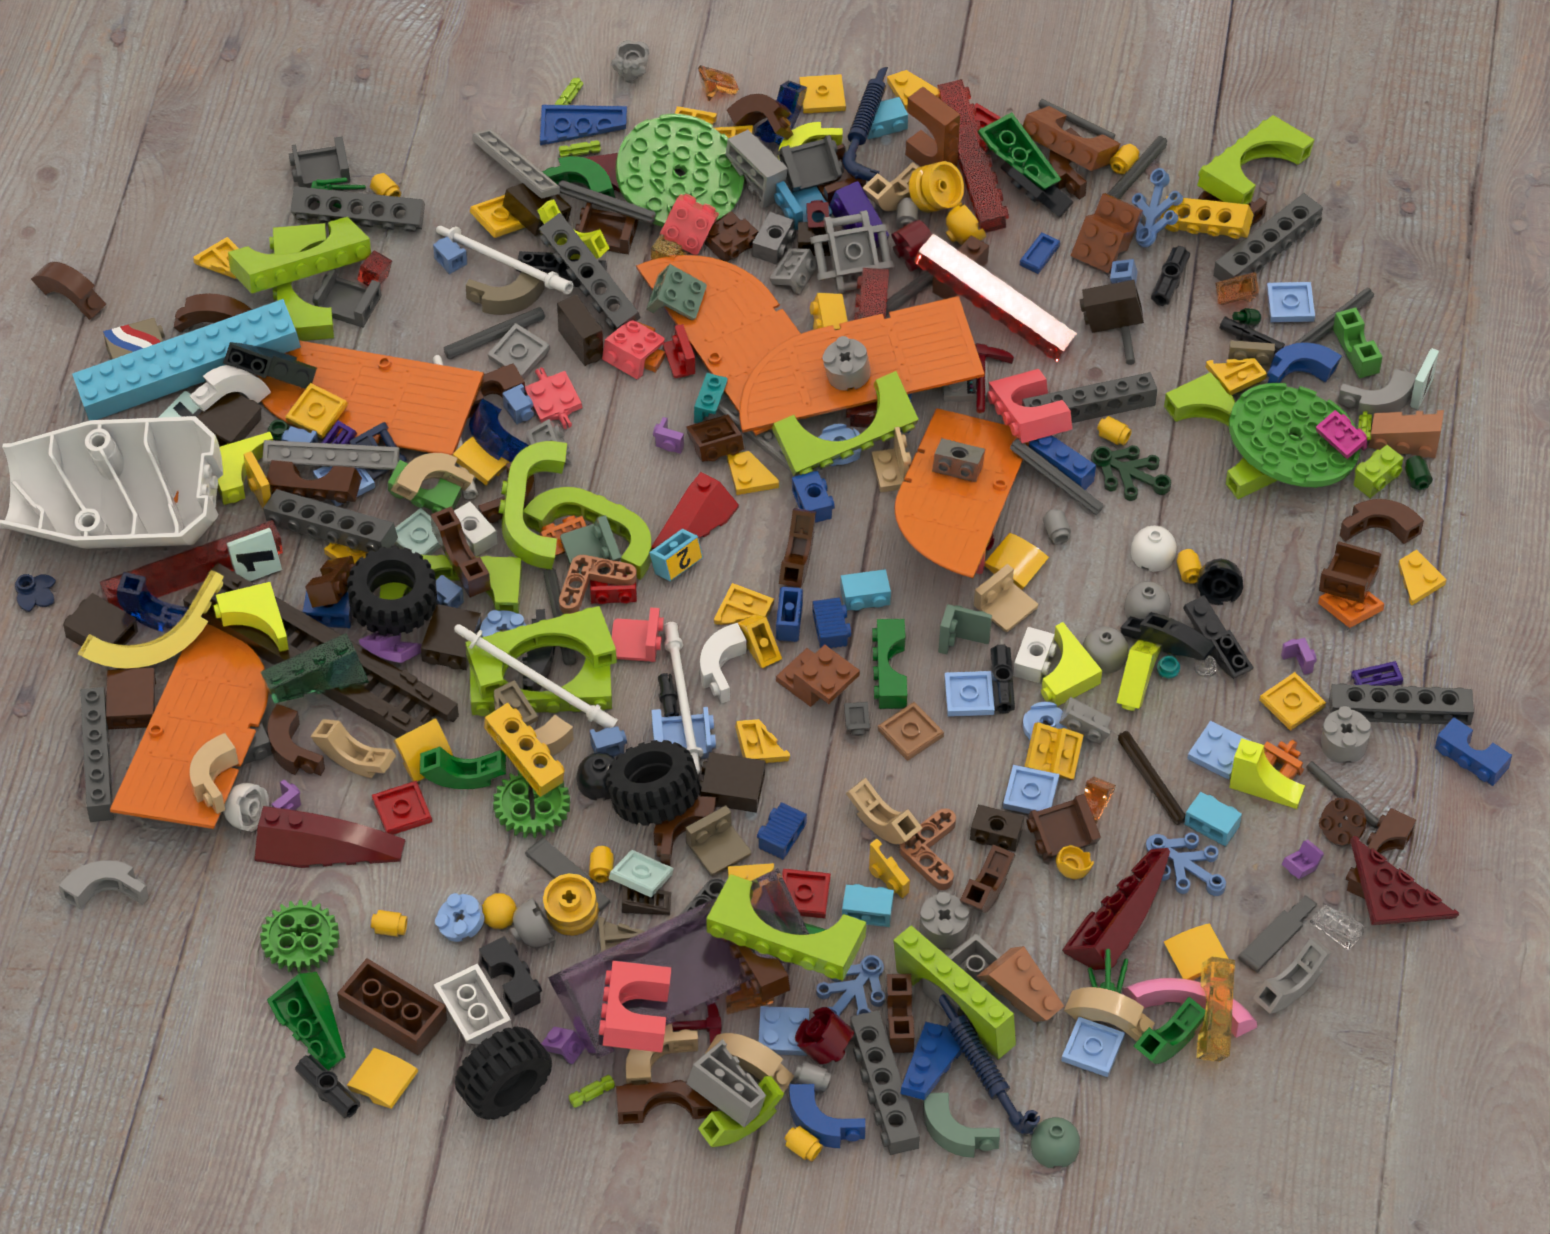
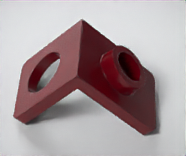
M814 200L806 204L808 228H824V220L816 223L812 219V214L823 212L825 217H829L828 202Z

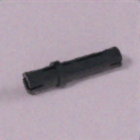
M1226 316L1221 321L1219 328L1235 335L1236 339L1275 344L1274 354L1285 346V343L1249 328L1246 323L1240 324Z

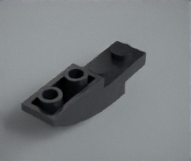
M519 251L517 260L547 274L552 271L559 274V277L572 281L573 287L581 285L577 279L572 280L565 271L568 267L564 262L559 264L551 252ZM570 259V261H572V262H575V261H578V260H579V259ZM598 260L603 268L607 270L606 261ZM586 271L583 277L590 278L594 272Z
M234 342L229 343L223 364L240 368L260 377L266 378L269 376L304 389L313 382L317 367L297 361V357L263 347Z
M1204 595L1184 605L1183 609L1194 625V630L1215 644V649L1211 652L1210 656L1231 678L1235 679L1253 670L1254 667L1231 630L1226 631Z
M536 609V619H532V624L546 620L545 609ZM555 646L540 647L528 651L527 657L522 658L523 664L547 678L553 664ZM523 676V690L538 692L541 690V685Z
M1150 612L1145 619L1130 616L1120 627L1121 633L1124 636L1160 643L1163 646V652L1205 661L1215 649L1214 643L1193 628L1175 619Z

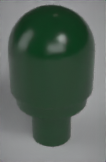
M1244 308L1240 312H1234L1232 318L1234 321H1239L1240 324L1246 323L1248 326H1256L1261 321V314L1256 309Z

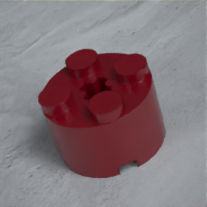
M921 220L912 221L891 234L895 242L893 251L898 258H904L905 265L910 272L917 270L939 256L938 245L936 242L932 244L930 237L933 235Z
M828 1007L818 1008L812 1012L815 1016L810 1020L805 1018L800 1024L795 1035V1041L798 1043L797 1046L819 1065L827 1064L833 1060L838 1062L844 1057V1049L853 1037L854 1030Z

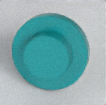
M1165 656L1159 660L1157 672L1164 678H1174L1180 672V664L1176 658Z

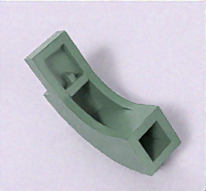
M930 1093L923 1100V1117L927 1131L943 1149L955 1155L974 1158L975 1149L983 1151L999 1149L1000 1128H969L959 1124L952 1117L949 1110V1093Z

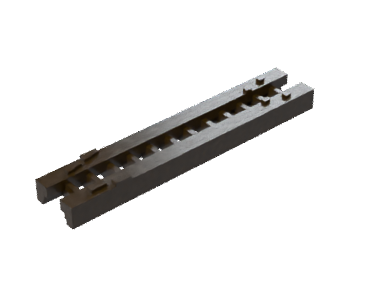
M219 563L211 569L224 576L222 579L223 586L216 595L255 585ZM195 588L183 599L185 613L198 593V590ZM216 595L211 598L212 604L207 613L201 615L202 618L208 621L207 624L247 643L262 659L396 738L431 721L434 715L447 722L449 720L454 722L459 717L458 703L422 683L414 675L405 670L398 669L276 596L275 599L285 632L288 629L294 631L287 639L289 650L280 652L276 643L269 635L254 627L245 625L223 627L221 618H216L213 605L217 604ZM305 639H308L313 643L303 653L297 647ZM325 649L331 654L323 663H320L315 659ZM344 660L349 663V666L339 674L334 669ZM362 671L368 675L360 685L352 682L359 672ZM381 682L387 687L379 696H376L371 691ZM397 693L405 696L404 700L397 707L391 705L389 702ZM416 704L422 706L424 709L416 718L408 715Z

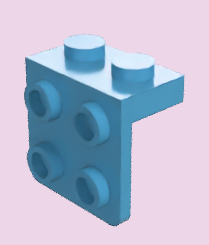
M784 181L776 184L774 199L782 209L785 217L794 220L795 230H798V222H808L806 213L807 203L814 200L826 202L817 187L791 193ZM829 207V217H831L832 210ZM823 212L812 214L814 222L824 220Z

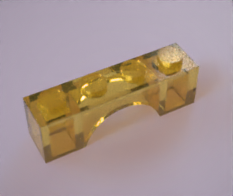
M1212 956L1202 962L1201 987L1205 991L1206 1010L1203 1025L1198 1034L1197 1059L1220 1062L1230 1056L1235 960Z

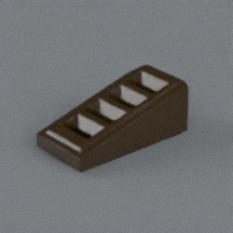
M623 885L622 913L670 915L672 893L658 890L652 897H649ZM640 898H644V903L639 902ZM649 898H654V905L649 904ZM659 899H664L663 906H659Z

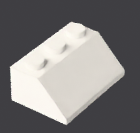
M478 964L434 984L435 990L444 1005H446L448 1012L467 1043L481 1044L486 1038L492 1037V1034L502 1032L503 1029L508 1027L512 1028L510 1017Z

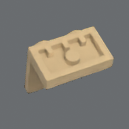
M899 427L894 429L893 449L873 451L871 454L880 493L899 490L902 482L905 481V475L911 465L910 452L905 451V448H907L905 434L901 435Z
M1008 564L976 588L974 596V606L980 611L991 614L992 621L1005 632H1009L1038 608V603L1013 583L1014 569Z

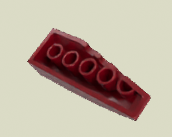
M263 806L258 823L254 859L258 862L298 868H309V865L323 864V867L332 866V863L356 865V862L368 861L370 864L401 862L406 841L387 832L334 817Z
M1168 848L1151 849L1131 870L1133 875L1122 879L1116 885L1118 890L1111 897L1106 896L1101 901L1103 906L1096 913L1091 911L1062 949L1064 954L1093 970H1104L1106 949H1110L1111 968H1113L1123 951L1129 947V943L1137 933L1152 905L1166 868L1170 850Z

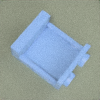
M703 707V714L691 715L696 747H700L703 750L701 759L708 758L709 752L716 748L715 734H710V729H714L713 715H709L708 707ZM661 709L651 710L653 740H658L659 742L668 740L672 744L676 742L682 745V747L687 748L682 716L662 717Z

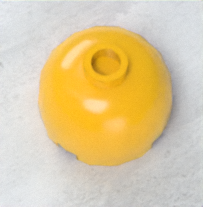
M962 202L948 213L946 217L948 231L945 233L952 243L957 241L960 245H963L970 236L980 241L986 238L983 228L978 230V220L967 206L962 205Z

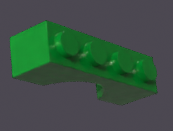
M877 619V628H872V642H877V647H873V661H877V666H873V680H878V686H874V700L879 701V709H904L907 707V676L893 670L889 661L896 654L905 651V619Z

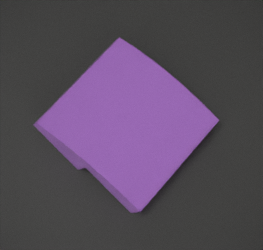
M376 631L359 639V644L366 650L393 662L402 663L421 653L422 644L401 641V633L400 636H393V634L385 636L379 635V632Z

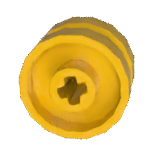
M942 161L915 169L909 179V193L912 201L921 211L930 213L952 208L959 204L964 194V182L956 166L950 162Z
M568 873L550 881L544 890L543 903L548 923L555 931L563 935L575 936L583 934L592 928L598 918L599 907L594 887L588 879L578 874Z

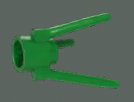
M347 178L314 180L311 188L326 190L365 189L366 186L331 185L347 182L348 180ZM337 203L333 207L341 209L342 205Z
M1106 949L1105 982L1101 983L1099 988L1121 994L1129 960L1127 958L1124 959L1117 987H1115V984L1111 982V951ZM1088 968L1091 985L1098 988L1093 970Z

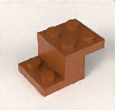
M1103 193L1095 214L1085 217L1070 256L1106 273H1111L1112 262L1117 260L1120 252L1128 250L1143 210Z
M824 645L816 653L806 648L776 676V682L811 707L820 698L830 704L860 676V670Z

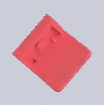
M680 194L660 232V237L693 255H697L712 225L716 222L719 213L715 212L716 209L709 204L702 205L696 202L697 199L689 194Z
M631 320L605 339L602 360L638 380L643 376L645 359L664 344L665 338L640 323Z
M650 607L649 621L619 618L614 620L612 640L616 648V659L656 661L657 650H661L662 642L659 631H663L664 618L660 617V608Z

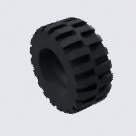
M391 546L390 549H385V547L378 548L376 552L372 550L366 553L365 558L361 557L356 561V566L354 565L349 572L350 576L347 580L351 613L361 626L365 627L367 625V630L373 633L378 631L379 635L385 636L387 634L400 636L402 632L408 634L413 632V628L416 627L418 629L423 626L424 620L428 621L436 608L437 589L434 570L431 569V564L428 560H423V556L418 552L412 553L411 549L405 547L404 549H399L398 546ZM393 582L402 583L412 588L407 595L393 600L382 599L373 594L381 585Z
M653 740L651 743L646 744L643 742L634 748L626 749L624 754L620 753L616 757V761H612L605 777L607 789L616 814L625 821L636 825L641 823L643 826H649L651 823L655 825L662 824L663 821L668 820L669 822L674 820L677 815L681 816L686 812L687 808L690 809L694 805L701 788L699 776L690 751L682 747V745L676 742L672 744L668 740H663L662 742Z
M518 1026L503 1029L502 1032H496L492 1034V1037L483 1040L477 1048L475 1047L468 1057L464 1058L462 1066H459L455 1076V1089L477 1117L486 1120H495L500 1116L505 1117L510 1112L518 1110L524 1103L529 1102L531 1097L541 1090L540 1087L545 1085L548 1080L547 1076L551 1073L552 1058L529 1029Z

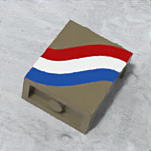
M154 317L103 331L105 345L111 360L163 342L162 338H165L162 326H157Z

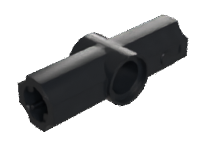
M1179 245L1173 247L1166 263L1163 264L1161 275L1151 295V299L1157 305H1169L1175 289L1179 287L1180 278L1190 258V252L1186 250V247Z
M1000 644L990 649L994 709L1000 714L1015 710L1014 672L1011 662V649L1005 644Z
M305 1055L299 1060L295 1067L296 1072L318 1093V1097L322 1101L328 1102L344 1119L350 1118L356 1113L360 1107V1101L338 1081V1077L334 1072L328 1071L312 1055ZM326 1085H332L330 1088H323Z

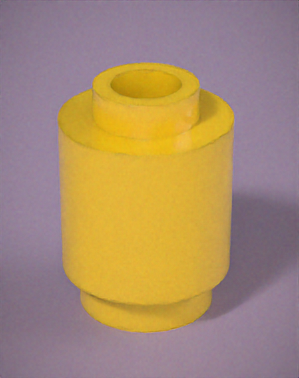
M1132 144L1121 146L1110 159L1112 170L1119 174H1125L1138 160L1139 150Z
M380 173L372 178L370 189L376 195L401 196L399 186L387 174Z
M1107 416L1106 419L1102 418L1097 426L1099 436L1116 445H1126L1132 433V429H1129L1128 425L1110 416Z
M1192 549L1182 550L1178 553L1176 560L1181 579L1185 583H1196L1202 568L1199 556Z
M597 846L590 854L589 876L598 883L610 880L609 875L613 869L614 855L609 847Z
M378 910L377 914L372 915L371 928L375 929V934L395 937L405 935L408 917L402 916V913Z
M798 1126L796 1129L792 1127L784 1138L787 1141L785 1146L802 1159H808L811 1162L815 1160L823 1148V1145L819 1143V1139L801 1126Z

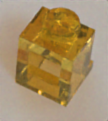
M660 234L651 248V260L662 257L674 260L677 255H686L682 251L681 245L666 240L663 234Z

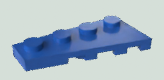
M542 105L540 146L626 129L627 106Z
M925 1022L901 1086L900 1094L925 1100L939 1083L943 1073H947L951 1068V1063L955 1058L958 1059L962 1054L957 1041L954 1040L955 1037L952 1036V1033H950L946 1026Z

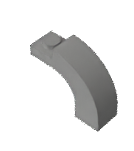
M1395 369L1390 383L1379 390H1364L1342 383L1338 404L1358 409L1357 417L1363 414V411H1368V414H1372V418L1374 413L1398 412L1410 400L1417 375Z
M103 860L83 865L70 873L59 885L62 899L80 910L94 895L107 890L122 892L142 905L149 898L146 884L140 878H135L133 867L118 861Z
M1315 937L1310 938L1293 963L1280 975L1266 979L1253 999L1270 1014L1285 1009L1302 996L1323 972L1321 968L1332 952Z

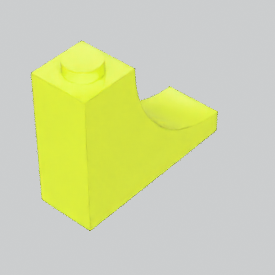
M271 432L220 447L223 475L218 479L217 489L224 505L246 499L244 480L247 474L243 454L251 451L257 461L263 458L264 440L273 441Z
M271 582L216 595L217 604L213 605L216 618H221L223 627L229 625L254 627L269 635L276 643L280 652L289 650L287 635Z
M1064 622L1055 626L1054 640L1060 648L1062 658L1054 671L1043 678L1041 689L1044 700L1057 704V707L1065 703L1070 697L1075 698L1101 684L1102 678L1101 668Z
M1139 639L1130 648L1116 702L1122 704V708L1134 711L1135 708L1139 709L1142 706L1153 667L1161 651V644Z
M1241 738L1234 756L1229 788L1297 809L1305 785L1299 784L1278 772L1268 761L1264 752V745Z

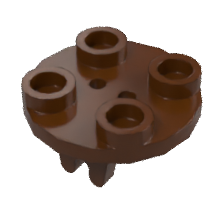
M1336 798L1325 806L1319 819V827L1329 841L1337 845L1351 844L1350 839L1353 836L1361 838L1366 829L1365 812L1360 804L1352 799Z

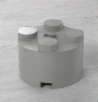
M842 336L827 347L822 359L827 378L833 387L839 390H847V388L852 387L857 389L868 381L871 373L867 350L861 342Z
M1347 706L1340 707L1338 710L1330 713L1326 717L1322 729L1321 745L1323 753L1329 759L1338 763H1343V761H1351L1352 763L1360 760L1367 751L1371 731L1370 722L1361 713L1351 710Z
M939 892L937 895L929 898L921 908L920 933L939 950L941 948H949V950L957 948L967 937L969 921L967 906L962 904L958 897L947 892Z

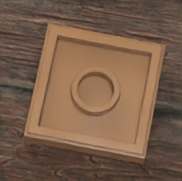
M915 702L878 725V731L907 761L944 737L943 730Z

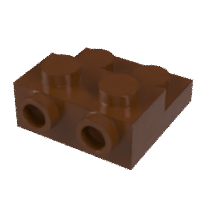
M730 211L712 225L704 244L719 259L728 262L731 259L737 258L739 254L747 249L753 248V241L759 231L745 218L740 220Z
M728 414L686 426L687 434L693 442L695 452L702 462L716 461L721 456L728 454L736 455L744 450L742 434Z

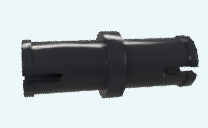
M668 673L658 676L661 692L659 700L663 704L664 717L679 716L676 703L678 699L677 692L674 691L673 677L671 674L668 675Z

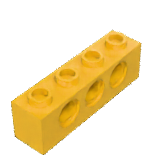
M1183 198L1180 205H1172L1161 214L1160 220L1168 210H1173L1178 215V221L1174 225L1167 224L1165 226L1169 231L1178 232L1180 230L1191 234L1207 233L1211 236L1226 235L1238 239L1240 237L1248 238L1254 214L1247 204Z
M506 703L485 717L484 728L539 797H542L563 783L564 767L558 760L555 761L552 758L547 745L539 742L534 729L522 721L520 712L516 708L513 709L509 703ZM513 729V730H516L517 732H516V733H509V732H507V730ZM529 747L531 750L524 751L521 748ZM542 764L545 767L537 768L535 765Z

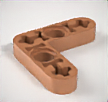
M588 555L576 556L571 562L559 597L561 612L571 614L579 611L589 580L618 586L633 585L637 581L636 568L629 563ZM582 564H585L586 566H583L581 574H579L578 567H581ZM602 567H607L610 569V572L600 574L598 570ZM574 581L582 583L579 588H572L569 585ZM571 595L573 596V603L568 606L566 604L569 603Z
M946 808L935 812L920 824L922 827L920 831L906 842L899 844L901 856L939 890L949 889L954 879L952 869L929 849L955 828L956 815L952 810ZM941 818H942L943 820L949 819V823L946 822V821H944V822L941 823ZM924 830H931L934 836L925 838L921 833ZM906 845L909 847L914 845V850L912 848L906 849ZM927 858L932 860L933 864L925 867L920 864V861ZM939 875H940L941 877L947 876V880H945V879H943V878L939 880V879H938V878H939Z

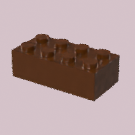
M368 958L364 960L337 992L340 1009L416 1055L423 1051L447 1021L446 1005Z

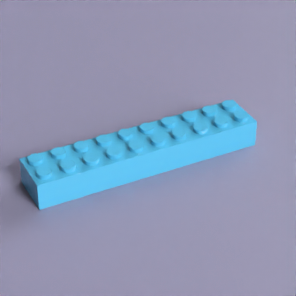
M281 299L72 373L89 421L104 418L205 382L206 380L203 375L217 367L226 365L223 362L230 342L263 347L281 353L300 348L301 345L284 300Z

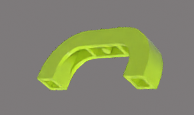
M543 441L529 445L521 450L510 466L507 481L502 482L501 494H504L505 498L500 501L499 513L503 514L501 527L503 538L511 552L527 564L552 570L555 559L557 538L540 536L530 531L523 520L526 482L531 475L538 472L562 474L567 451V443Z
M559 487L539 494L523 510L525 525L539 533L542 531V527L551 524L562 516H583V519L594 524L598 517L606 515L612 532L623 537L629 543L628 548L621 556V562L633 565L636 568L637 579L640 580L649 569L651 564L649 552L652 551V543L648 526L637 514L626 509L621 504H615L607 500L602 495H596L576 487Z

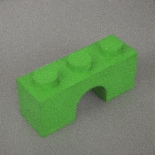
M1352 308L1335 314L1333 331L1360 379L1380 373L1383 356L1374 340L1366 341L1364 335L1365 323L1357 308Z
M399 460L388 481V491L398 499L405 497L391 491L399 474L408 465V463ZM440 478L436 487L432 489L420 487L418 493L409 501L416 507L430 509L432 513L448 507H452L454 510L461 497V486Z

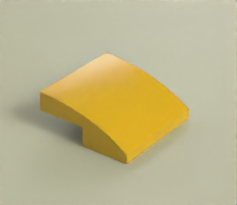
M479 434L468 439L452 455L458 458L457 464L467 469L470 474L474 475L486 486L496 475L499 476L506 469L507 463L512 462L509 457Z
M1009 533L985 561L984 566L995 574L1008 564L1014 569L1013 583L1022 590L1049 557L1028 541Z
M436 718L394 740L404 760L403 765L412 781L417 780L418 782L425 778L420 774V753L441 747L453 756Z
M1039 722L1034 723L1024 767L1059 774V778L1074 780L1084 735L1065 728L1057 729Z
M1210 923L1189 929L1164 941L1183 979L1195 980L1207 972L1211 976L1231 964Z
M373 1048L347 1086L351 1092L368 1096L374 1104L392 1109L418 1073V1069L390 1053Z

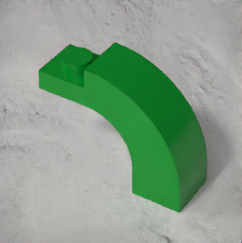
M577 156L558 158L560 166L550 167L545 171H541L557 185L561 181L581 183L590 190L616 198L608 174L599 164L590 159Z
M437 747L420 753V774L429 781L447 788H483L491 785V779L506 774V754L502 750H498L482 757L462 759L450 755L441 747Z
M1188 997L1166 1024L1157 1030H1152L1149 1027L1134 1044V1047L1154 1064L1164 1063L1190 1042L1196 1035L1194 1033L1195 1030L1209 1015V1012L1191 997Z

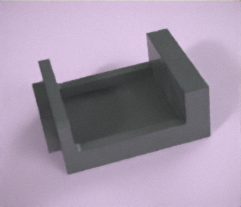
M830 135L825 136L822 140L791 148L788 145L780 148L778 155L780 161L788 168L786 181L791 193L840 180L842 173H844L842 162L838 161L836 155L838 152L837 145Z
M343 136L334 138L335 146L297 152L296 144L292 145V153H289L290 166H295V169H292L293 181L298 182L299 187L311 188L312 182L317 179L347 178V182L331 185L350 183L349 166Z
M332 269L328 275L326 274L323 277L322 285L319 291H315L312 302L318 307H331L332 318L364 328L382 296L380 282L372 280L369 286L338 277L336 269Z

